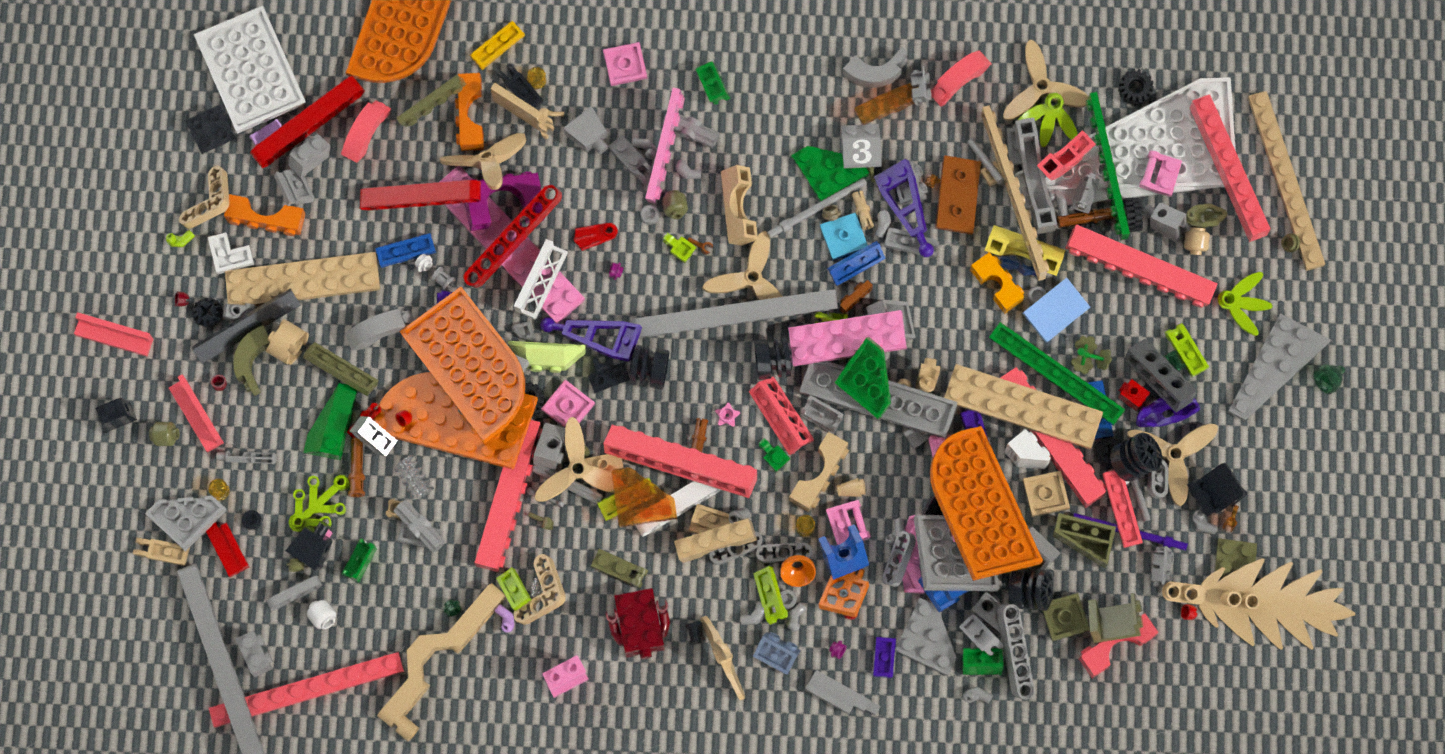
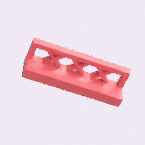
M77 312L75 318L78 324L74 332L75 336L148 357L154 340L150 333Z
M182 374L178 376L180 381L170 386L169 390L208 453L224 442Z
M774 377L758 382L749 391L789 455L794 454L802 446L814 441L811 433ZM768 384H771L775 391L770 390ZM778 400L784 404L785 408L779 404ZM788 417L793 418L795 423L791 422ZM799 432L804 435V437L806 438L805 440H802L801 436L799 435Z

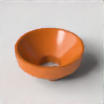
M795 555L787 558L782 563L780 575L786 584L802 587L813 581L816 575V568L813 561L808 557ZM794 562L803 563L799 568L792 566Z

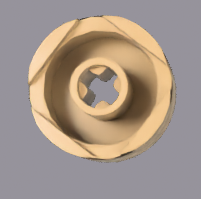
M283 319L276 332L272 331L269 335L268 341L270 344L266 352L281 362L291 365L302 353L300 348L302 344L306 345L309 334L293 323Z

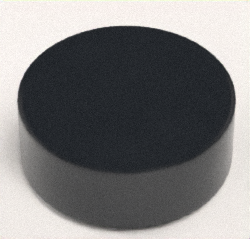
M249 510L243 514L242 524L248 530H256L262 524V517L257 511Z

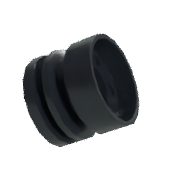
M782 337V346H779L778 338H774L773 347H769L767 339L754 340L758 380L771 379L772 370H776L778 378H781V369H785L786 377H791L793 359L787 337Z
M637 345L630 363V385H636L637 379L640 377V386L643 387L647 378L650 379V388L663 390L670 351L657 348L654 356H650V347L647 346L643 355L642 345Z
M1144 432L1138 433L1128 440L1115 445L1111 449L1110 454L1111 464L1115 472L1127 482H1133L1146 474L1158 470L1163 460L1161 449L1156 440Z
M1029 568L1012 571L1008 588L1010 604L1016 605L1019 609H1028L1030 606L1032 610H1048L1053 597V577L1050 570L1034 569L1032 572Z

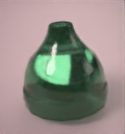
M1322 365L1314 371L1313 379L1322 392L1332 394L1341 386L1345 368L1342 365Z

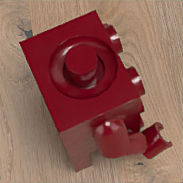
M653 588L615 595L614 616H608L606 611L605 615L609 621L611 636L619 646L624 647L626 658L640 655V659H648L652 657L653 652L665 650L663 638L668 635L670 626L667 600L665 599L664 606H659L658 600L655 603Z

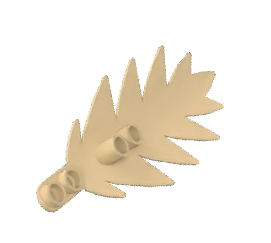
M1263 558L1244 565L1223 577L1220 581L1219 579L1225 571L1224 567L1211 573L1201 585L1167 582L1162 588V595L1168 601L1199 604L1202 614L1217 628L1219 625L1215 616L1216 613L1236 635L1251 646H1254L1255 643L1249 617L1255 626L1276 647L1282 650L1283 646L1277 620L1298 641L1309 649H1313L1303 620L1324 633L1338 636L1331 621L1355 616V612L1333 602L1343 591V588L1325 589L1307 595L1321 575V569L1309 573L1281 589L1293 565L1292 562H1288L1275 569L1254 585L1253 583L1265 561ZM1169 588L1173 589V593L1171 595H1169L1168 593ZM1188 590L1191 591L1190 597H1187Z

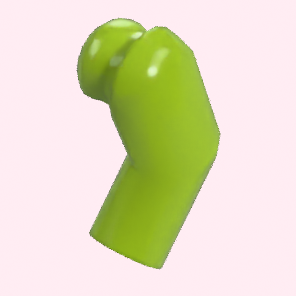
M190 230L182 236H175L173 233H170L166 236V241L171 247H184L195 235Z

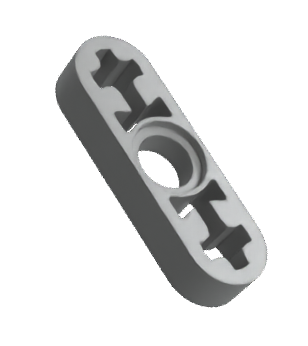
M755 531L756 538L759 539L757 545L750 543L747 545V550H745L744 544L741 545L742 550L739 553H733L730 550L731 546L727 547L730 557L724 554L719 561L717 558H713L715 552L718 551L721 554L725 552V549L720 548L711 551L709 554L710 561L714 565H722L757 550L762 545L763 539L761 534Z
M902 531L897 535L883 573V582L886 585L896 587L902 582L916 542V538L912 533ZM899 554H901L902 561L899 564H897L896 558Z
M807 543L765 544L759 546L756 551L757 560L764 564L783 563L787 558H781L778 554L782 548L790 551L789 557L793 556L792 548H795V552L805 548L806 551H809V553H806V557L809 559L812 557V547ZM776 548L775 555L777 559H773V555H767V559H763V556L759 555V553H762L764 549H766L767 553H773V549Z
M313 576L269 598L267 603L271 611L279 609L317 590L322 586V583L318 576Z

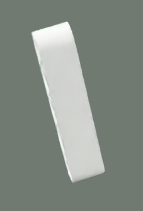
M693 481L639 513L632 521L641 536H646L692 509L697 504L717 494L721 489Z

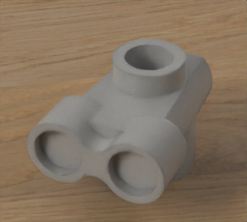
M226 303L224 305L223 317L230 322L236 321L255 310V305L245 303V305Z

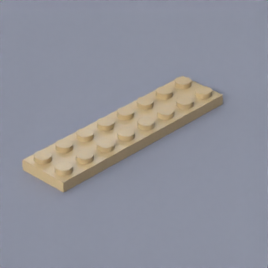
M376 252L225 271L228 304L245 305V303H250L255 306L263 305L290 288L298 300L381 290Z
M958 364L955 365L944 397L958 402L957 406L1088 449L1092 448L1103 415L1102 411Z

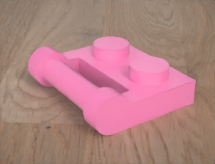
M1149 151V161L1143 180H1140L1139 187L1171 197L1182 160L1162 155L1156 151ZM1156 161L1161 162L1156 183L1153 184L1150 180Z
M859 500L826 509L837 545L843 543L849 536L847 529L848 526H851L847 510L853 511L862 540L871 537L869 531L866 530L859 508L861 507Z

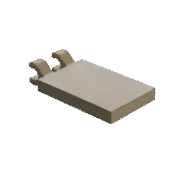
M493 84L491 93L494 102L541 131V136L544 139L549 138L548 134H546L548 132L547 129L554 131L551 118L543 116L540 111L500 85Z

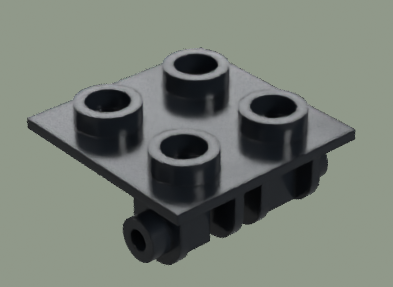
M220 105L185 120L201 154L236 139Z

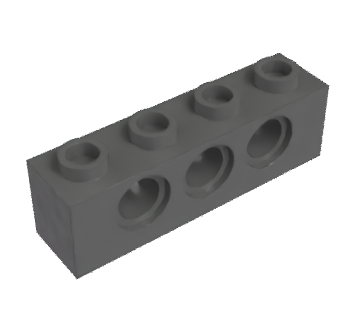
M1143 339L1128 349L1124 360L1175 412L1193 402L1197 392L1194 386L1156 350L1153 344Z

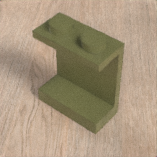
M1130 593L1131 603L1103 608L1098 607L1096 599L1088 600L1090 633L1094 643L1141 636L1140 628L1143 627L1142 616H1139V612H1142L1141 601L1136 599L1135 593Z

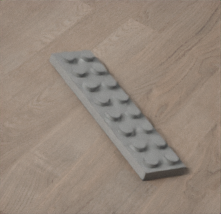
M828 361L808 365L799 391L800 394L811 395L816 399L875 417L834 383L844 370V366ZM888 380L891 404L879 419L946 439L958 402Z

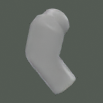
M685 160L677 162L676 170L684 179H701V169L691 170Z
M1059 190L1049 191L1051 201L1055 200L1057 202L1058 215H1068L1065 197Z
M979 687L969 689L963 695L964 701L967 703L980 699L989 704L993 695Z

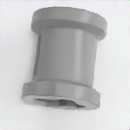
M439 267L430 278L431 281H436L442 286L443 291H448L456 281L455 277H450L444 272L443 267Z

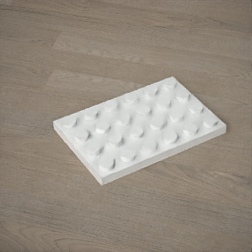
M263 6L194 34L237 134L306 105Z

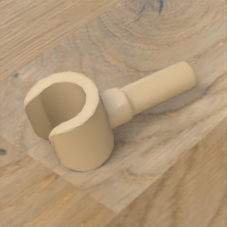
M546 108L539 110L545 117H564V112H552Z

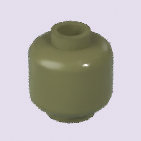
M671 190L663 197L662 204L666 216L672 219H680L687 213L688 205L685 194L678 190Z
M156 422L149 431V438L156 446H173L180 436L179 429L176 428L173 422Z

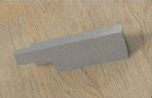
M818 670L815 671L805 691L848 715L853 707L863 712L867 710L874 715L878 713L881 707Z

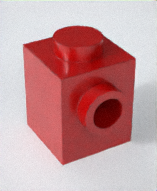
M1133 379L1129 383L1124 382L1118 390L1121 392L1118 398L1136 412L1150 394L1148 390Z

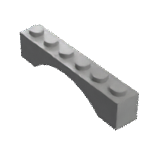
M1035 118L1016 120L1014 131L1037 234L1054 232L1057 227L1054 207L1048 193L1044 173L1037 167L1041 162Z

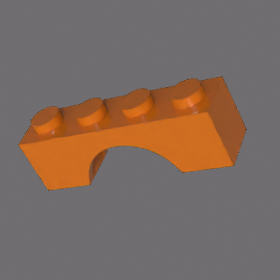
M480 73L458 74V76L464 79L466 85L458 93V98H455V108L459 109V116H456V127H459L460 134H456L457 145H460L461 151L484 150L483 128L468 117L470 105L476 99L482 97Z
M229 194V207L225 211L224 217L232 225L239 226V224H245L252 229L260 227L265 228L268 232L276 233V231H281L285 235L295 236V234L301 235L305 211L303 208L284 205L276 214L263 216L252 210L251 203L247 197Z

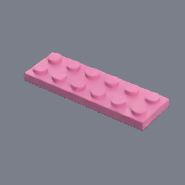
M672 88L645 197L648 202L656 204V200L661 198L662 189L660 184L661 181H665L667 173L665 171V164H669L671 158L669 148L670 145H674L676 137L674 127L679 125L680 116L678 111L679 108H683L685 101L681 90L677 88Z
M901 310L788 328L793 366L851 358L867 337H870L881 346L884 352L907 349L903 313Z

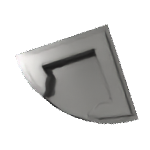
M530 321L512 326L513 332L519 338L526 341L536 340Z

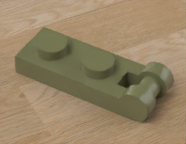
M598 549L591 564L592 568L639 589L643 584L641 582L643 577L648 573L647 569L601 549ZM632 571L637 573L635 578L629 577Z

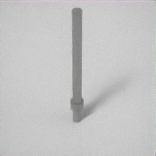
M862 178L791 219L781 221L778 226L767 232L768 237L771 239L781 232L789 231L795 224L867 184L866 180Z

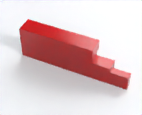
M215 522L206 533L228 576L232 577L250 568L229 525L224 523L218 527Z

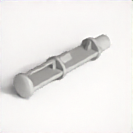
M230 451L217 452L216 459L224 460L225 462L275 464L277 456L275 453L244 452L242 456H232ZM256 453L272 454V457H256ZM256 459H270V460H272L271 463H267V462H255V461H256Z

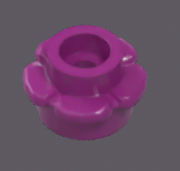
M612 262L608 277L614 280L617 277L621 278L623 267L620 266V262Z
M841 640L838 643L833 642L830 646L829 652H831L832 658L840 659L844 655L847 646Z

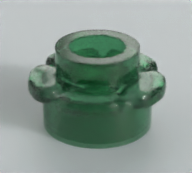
M448 600L444 604L443 612L448 617L457 615L462 609L460 601Z

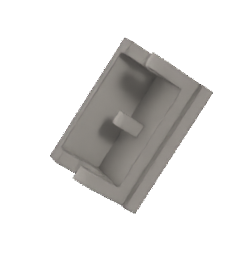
M811 395L800 414L804 419L832 434L835 433L843 420L842 413Z
M974 614L959 626L988 655H993L991 651L993 646L999 649L1004 646Z

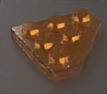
M631 467L611 470L619 528L677 519L675 500L672 496L663 492L658 486L642 477Z

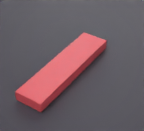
M1115 470L1102 473L1123 548L1142 544L1143 541L1126 482L1118 476Z

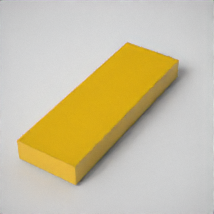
M512 20L471 53L470 58L483 70L523 38L525 34Z

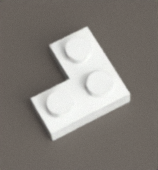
M227 233L208 237L217 274L254 265L249 245L231 250Z

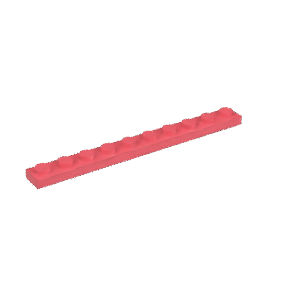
M396 652L245 697L253 717L402 673L404 669L400 654ZM224 703L209 708L214 728L231 723Z

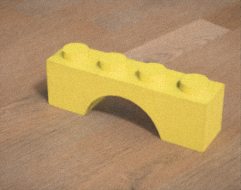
M996 225L993 226L985 251L998 256L1019 255L1031 260L1021 234ZM1037 240V243H1040L1043 249V260H1046L1049 266L1047 273L1057 276L1066 250Z

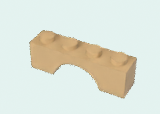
M735 165L721 171L728 243L743 246L758 240L756 221L749 220L743 210L745 194L752 186L750 168Z
M830 432L827 433L818 449V453L824 461L822 473L810 481L799 480L789 496L790 502L808 512L811 508H816L820 501L818 496L821 491L825 493L830 484L828 482L830 476H835L840 467L838 466L840 459L844 460L849 453L847 449L848 442Z
M747 518L676 540L674 543L679 560L685 563L701 558L711 551L729 546H740L756 541L757 538L753 524Z

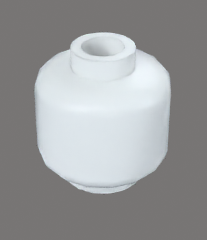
M314 601L309 605L307 617L316 628L328 629L335 623L336 612L327 601Z

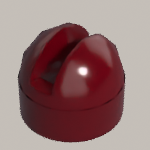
M177 291L175 294V306H186L189 303L186 301V299H189V295L185 292Z
M218 374L212 377L211 385L213 389L223 391L226 388L227 381L223 375Z

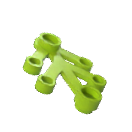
M310 476L307 480L310 486L309 508L303 512V500L306 495L302 489H296L293 493L295 498V514L289 518L290 528L295 532H301L308 526L317 527L318 523L325 519L329 520L328 525L331 527L332 521L328 516H323L320 519L309 518L314 513H336L337 515H343L346 512V507L343 503L324 505L338 491H346L349 488L350 482L346 476H336L333 485L318 499L317 492L320 481L318 477ZM312 479L317 480V483L315 485L310 484V481ZM343 479L344 484L338 485V480ZM298 492L303 493L301 498H296ZM338 506L343 507L341 512H337L336 509ZM297 519L302 520L300 525H295Z

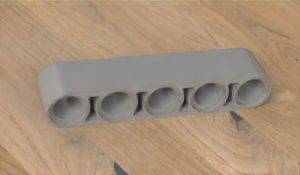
M1002 604L997 609V618L1002 644L1004 645L1003 650L1011 692L1016 698L1028 700L1034 695V684L1020 610L1016 605ZM1010 608L1011 615L1007 618L1006 610ZM1012 627L1015 630V634L1013 635V637L1009 635V631ZM1015 647L1018 648V654L1016 656L1013 655V649ZM1021 666L1022 673L1018 676L1016 670ZM1024 685L1026 691L1021 695L1020 688Z

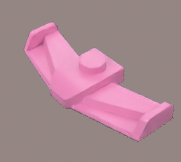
M912 515L908 518L905 531L912 533L916 538L913 518L915 515ZM917 539L902 581L905 593L924 594V589L918 582L921 572ZM901 554L897 556L899 563L902 561Z

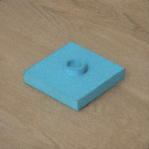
M856 212L834 221L820 224L832 261L854 254L868 246Z

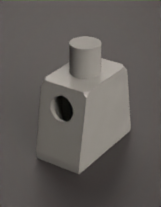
M592 106L564 127V134L585 152L595 148L599 154H602L608 149V146L603 141L607 137V131Z
M1159 203L1156 209L1147 205L1143 210L1142 215L1150 218V227L1175 243L1179 241L1187 228L1186 214L1163 203Z

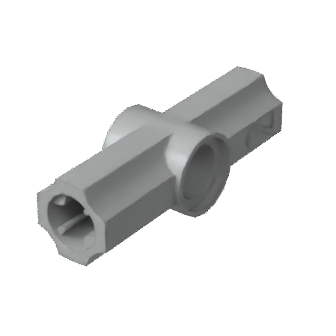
M666 114L664 116L662 125H664ZM679 114V125L674 127V131L678 132L686 140H695L713 149L720 133L704 126L693 117H684Z
M404 500L396 506L394 513L407 525V529L417 539H420L432 553H435L444 545L445 540L432 528L431 523L422 514H419L409 502Z

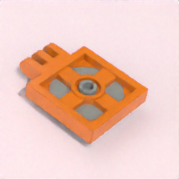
M859 569L858 574L857 571H854L834 580L830 576L818 604L819 609L856 618L869 588V582L862 580L865 570Z

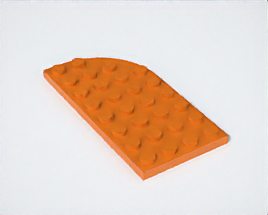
M372 0L345 72L346 75L368 82L388 83L401 80L416 72L425 64L434 50L451 0Z
M459 287L399 331L484 443L506 428L517 415L525 394V377L522 366L513 351L462 287Z
M430 372L410 376L393 386L380 401L381 412L373 421L395 439L514 470L538 398L524 394L523 402L514 419L506 428L484 443L467 419L459 414V409ZM402 410H407L413 417L411 423L405 427L400 426L395 418V415Z
M982 426L959 431L948 437L933 456L930 467V481L934 495L972 580L1041 564L1043 559Z

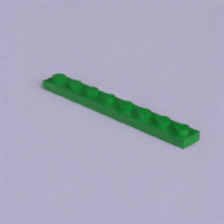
M1093 92L1089 94L1088 100H1086L1087 111H1091L1090 125L1092 129H1095L1094 142L1095 146H1099L1100 150L1098 160L1100 164H1103L1102 177L1103 181H1107L1108 185L1106 194L1107 198L1111 199L1112 202L1110 212L1111 216L1115 217L1116 224H1114L1115 233L1119 235L1120 241L1126 240L1130 235L1098 93Z
M1000 322L989 336L990 340L1084 406L1102 411V418L1114 426L1125 412L1123 407Z

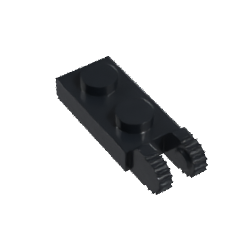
M511 63L506 65L508 71L513 75L511 79H508L501 70L497 72L513 95L534 108L543 102L542 97Z

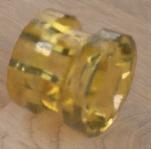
M533 67L527 73L528 82L534 89H542L545 86L547 79L542 68Z
M214 479L209 484V493L217 501L225 500L229 496L230 489L224 480Z
M809 515L800 516L796 521L797 533L803 537L812 535L815 530L814 519Z

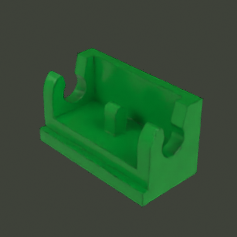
M713 61L696 68V72L710 102L716 105L719 104L718 101L721 99L725 101L731 99Z
M360 538L342 575L359 583L377 550L376 546Z
M963 648L962 674L1002 675L1003 648H991L993 655H988L980 648Z

